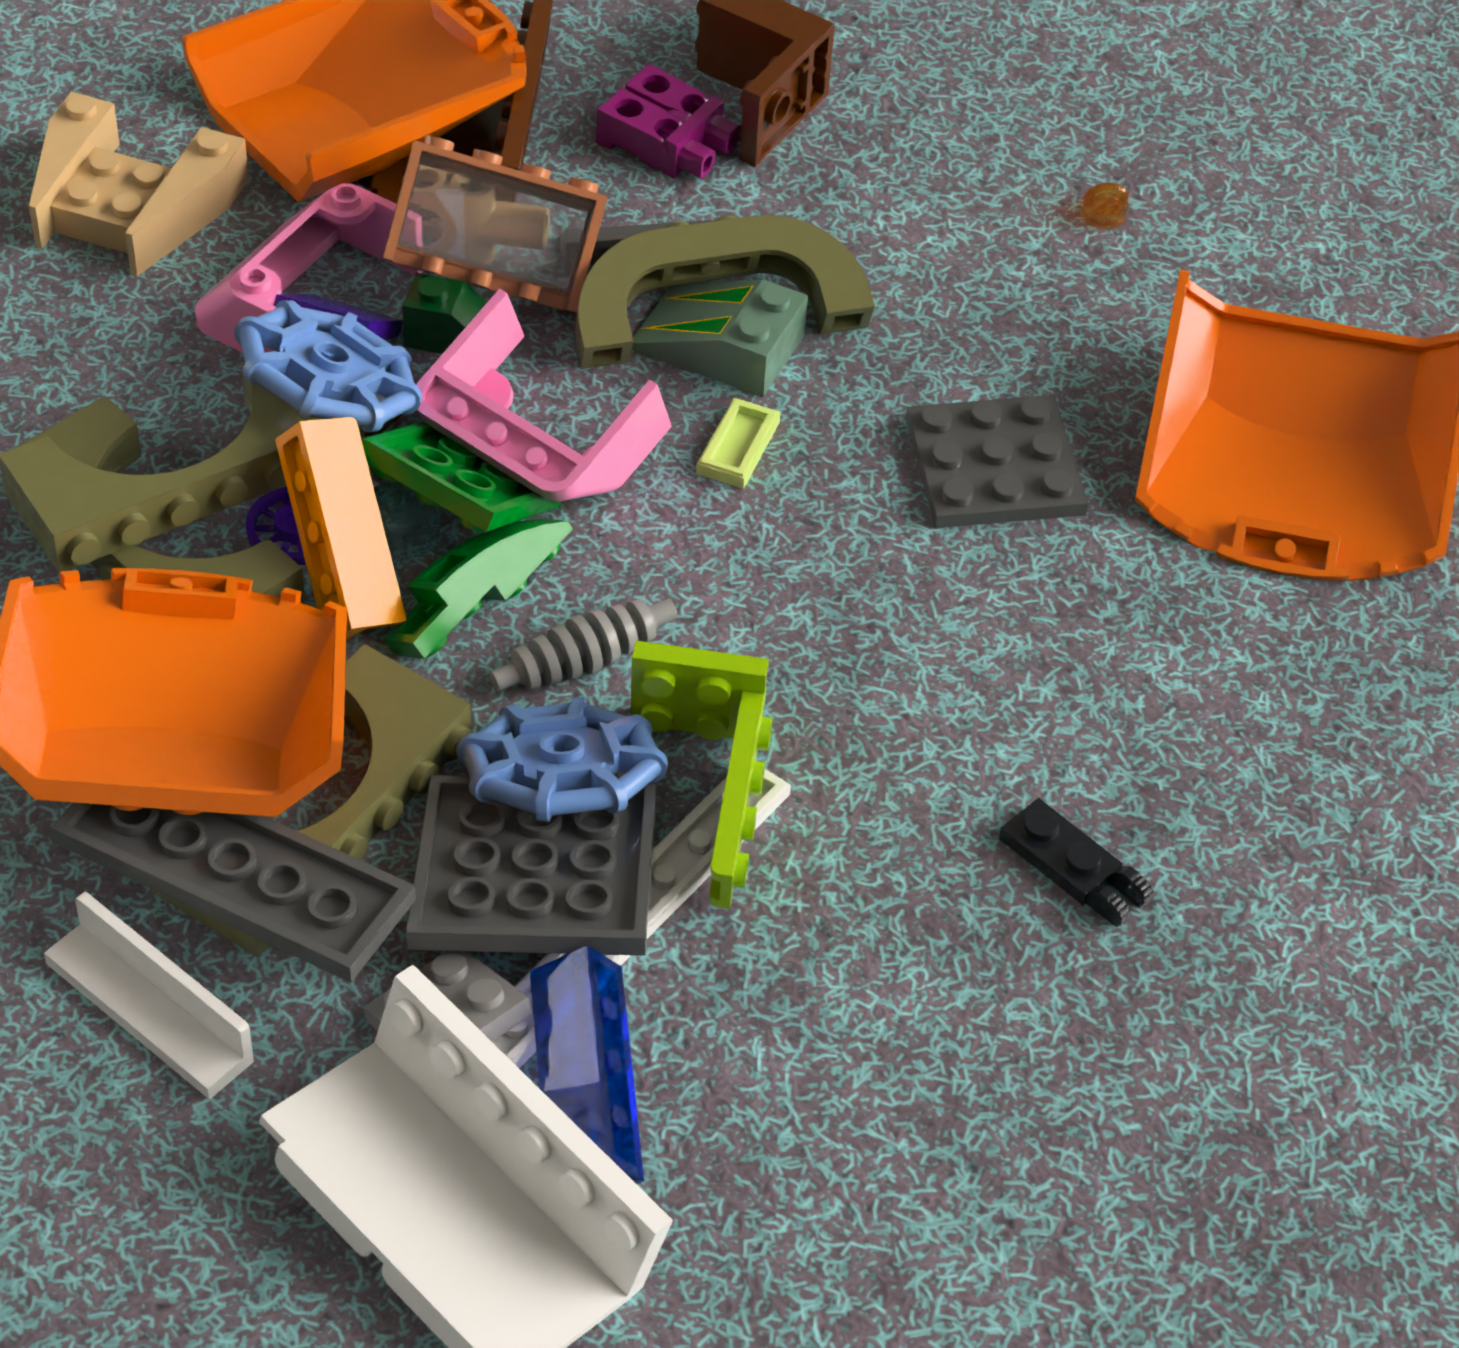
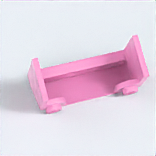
M349 183L339 184L330 188L291 216L196 303L195 316L197 327L202 333L243 353L242 347L234 335L238 322L246 316L257 317L275 309L276 307L273 304L275 303L276 294H281L338 240L382 259L396 203ZM408 209L400 241L423 247L421 215ZM385 261L413 275L423 272ZM264 347L265 353L275 351Z
M499 288L417 382L416 386L422 392V402L417 410L418 415L429 426L546 500L560 502L609 493L618 489L672 427L658 385L649 379L598 441L582 455L509 410L513 401V390L508 379L497 372L496 369L525 336L508 294Z

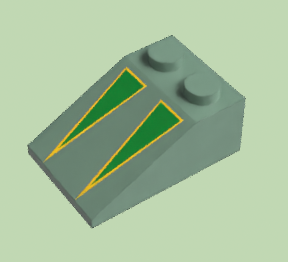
M764 279L672 285L633 337L632 350L764 397L805 336L808 295Z

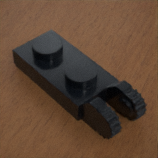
M1039 797L1001 827L999 839L1081 905L1087 904L1116 927L1122 926L1129 920V917H1131L1129 913L1131 911L1128 909L1129 906L1125 903V900L1121 896H1117L1116 892L1108 887L1109 884L1140 908L1148 904L1154 897L1152 886L1144 876H1140L1139 872L1131 866H1123L1122 862Z

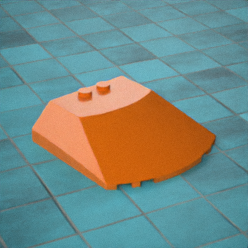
M284 0L182 37L185 61L210 115L225 133L245 138L246 153L297 202L322 194L339 184L351 183L388 168L410 154L414 140L424 143L426 135L440 137L524 87L527 75L525 50L523 44L520 45L515 26L501 10L488 0Z
M1180 270L1135 501L1156 521L1197 548L1215 551L1216 556L1280 575L1333 581L1367 580L1407 572L1444 558L1447 550L1459 476V331L1428 338H1416L1230 305L1220 301L1189 279L1190 271Z
M111 568V579L80 581L78 570L60 571L59 583L33 586L34 581L29 576L9 581L0 617V766L35 800L112 805L124 811L155 808L173 810L182 815L211 812L277 817L341 770L344 740L346 607L329 601L324 604V609L322 610L300 603L301 591L284 587L281 591V597L252 591L253 580L186 570Z

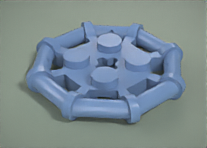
M293 300L280 301L275 309L260 316H246L242 318L235 328L234 335L242 347L245 360L243 366L245 378L250 384L262 385L300 412L298 417L306 421L311 417L321 419L353 417L356 419L357 425L364 432H377L385 422L400 414L414 413L422 402V392L414 384L410 370L411 355L404 347L392 346L357 322L358 316L350 312L346 316L303 308ZM264 347L275 351L265 353ZM377 393L385 397V399L378 401L374 394Z
M574 697L571 703L529 708H521L516 704L502 707L496 719L477 733L464 735L457 746V756L466 765L471 779L469 791L475 798L484 803L494 800L536 814L537 821L549 822L553 815L606 809L611 814L623 811L627 808L629 799L649 783L662 780L668 768L667 757L657 749L651 736L652 725L646 718L639 714L625 716L589 705L586 698ZM488 760H500L491 764L488 762ZM618 771H626L619 779L614 775Z

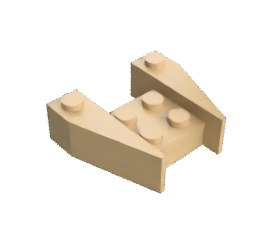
M70 92L49 119L30 198L29 211L35 248L43 249L54 233L128 253L130 274L140 275L229 210L249 181L245 138L201 127L173 167H166L115 153L120 144L114 103Z

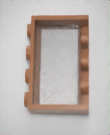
M430 135L425 136L424 143L414 140L381 260L444 278L465 281L469 285L497 292L500 288L508 296L561 311L576 313L608 196L597 193L599 185L575 177H570L568 185L550 180V170L522 163L520 171L501 165L502 156L483 150L474 149L472 157L453 152L455 143Z

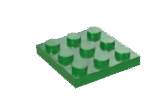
M425 422L363 438L362 440L367 464L373 467V472L378 477L390 482L404 484L416 491L415 495L420 501L430 506L443 507L459 516V522L463 526L473 531L488 532L554 509L563 502L544 499Z

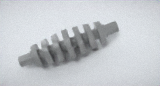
M669 598L651 606L646 605L641 599L627 602L626 609L622 605L617 604L607 607L606 614L598 609L587 612L585 618L581 615L571 617L566 620L565 626L558 624L549 629L547 638L540 634L531 639L529 649L525 645H521L512 650L509 664L489 672L491 683L497 692L515 684L523 685L526 690L530 691L541 687V676L547 685H552L562 681V671L568 680L581 677L583 666L589 674L595 673L602 669L603 660L607 665H610L620 659L621 651L625 655L633 652L635 640L650 642L655 639L657 626L677 618L676 607Z

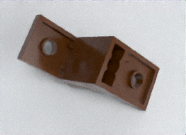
M699 0L696 9L697 15H699V31L695 41L697 70L742 90L740 96V104L743 106L742 124L738 131V141L741 142L740 160L756 167L828 95L835 23L784 2L785 0Z

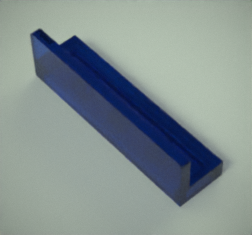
M586 945L539 966L530 973L539 1088L632 1181L639 1184L644 1182L622 966Z

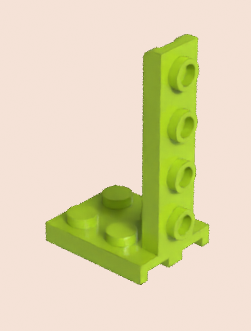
M635 640L632 654L630 715L639 714L651 723L653 732H665L672 729L697 733L699 736L710 740H718L723 737L734 738L711 861L710 873L712 878L709 889V902L714 907L730 909L734 887L745 888L749 854L740 852L742 840L753 841L757 807H751L748 804L750 794L761 796L765 762L756 761L758 750L768 751L770 745L773 718L764 716L769 659Z

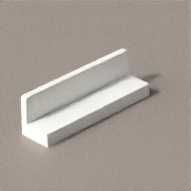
M83 892L75 899L80 925L44 952L46 964L210 1100L254 1062L248 1023L90 894Z

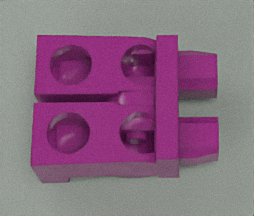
M649 63L625 84V89L621 88L597 109L595 143L610 150L617 145L637 155L649 167L663 169L662 173L672 178H675L684 170L703 179L711 171L715 162L716 151L708 146L710 145L728 155L738 144L740 126L723 117V100L715 96L709 98L698 89Z

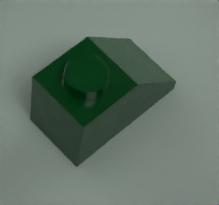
M416 273L402 305L404 347L443 354L487 302L465 281Z

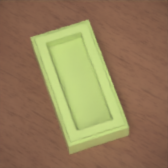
M733 398L696 464V474L744 489L780 423L781 412Z

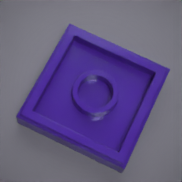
M276 294L275 307L280 301L293 300L303 308L346 316L348 312L358 316L357 322L384 340L394 339L401 333L403 320L315 294Z

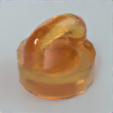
M1102 183L1089 188L1081 201L1080 215L1082 219L1090 226L1098 229L1119 227L1127 218L1129 192L1126 187L1118 183Z

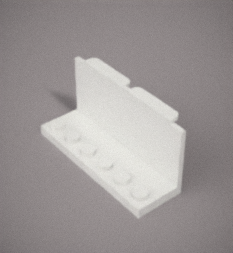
M414 965L394 977L373 1044L260 1116L259 1123L280 1144L275 1155V1163L280 1173L359 1255L367 1257L373 1253L383 1263L382 1275L388 1286L448 1348H567L643 1288L673 1222L634 1181Z

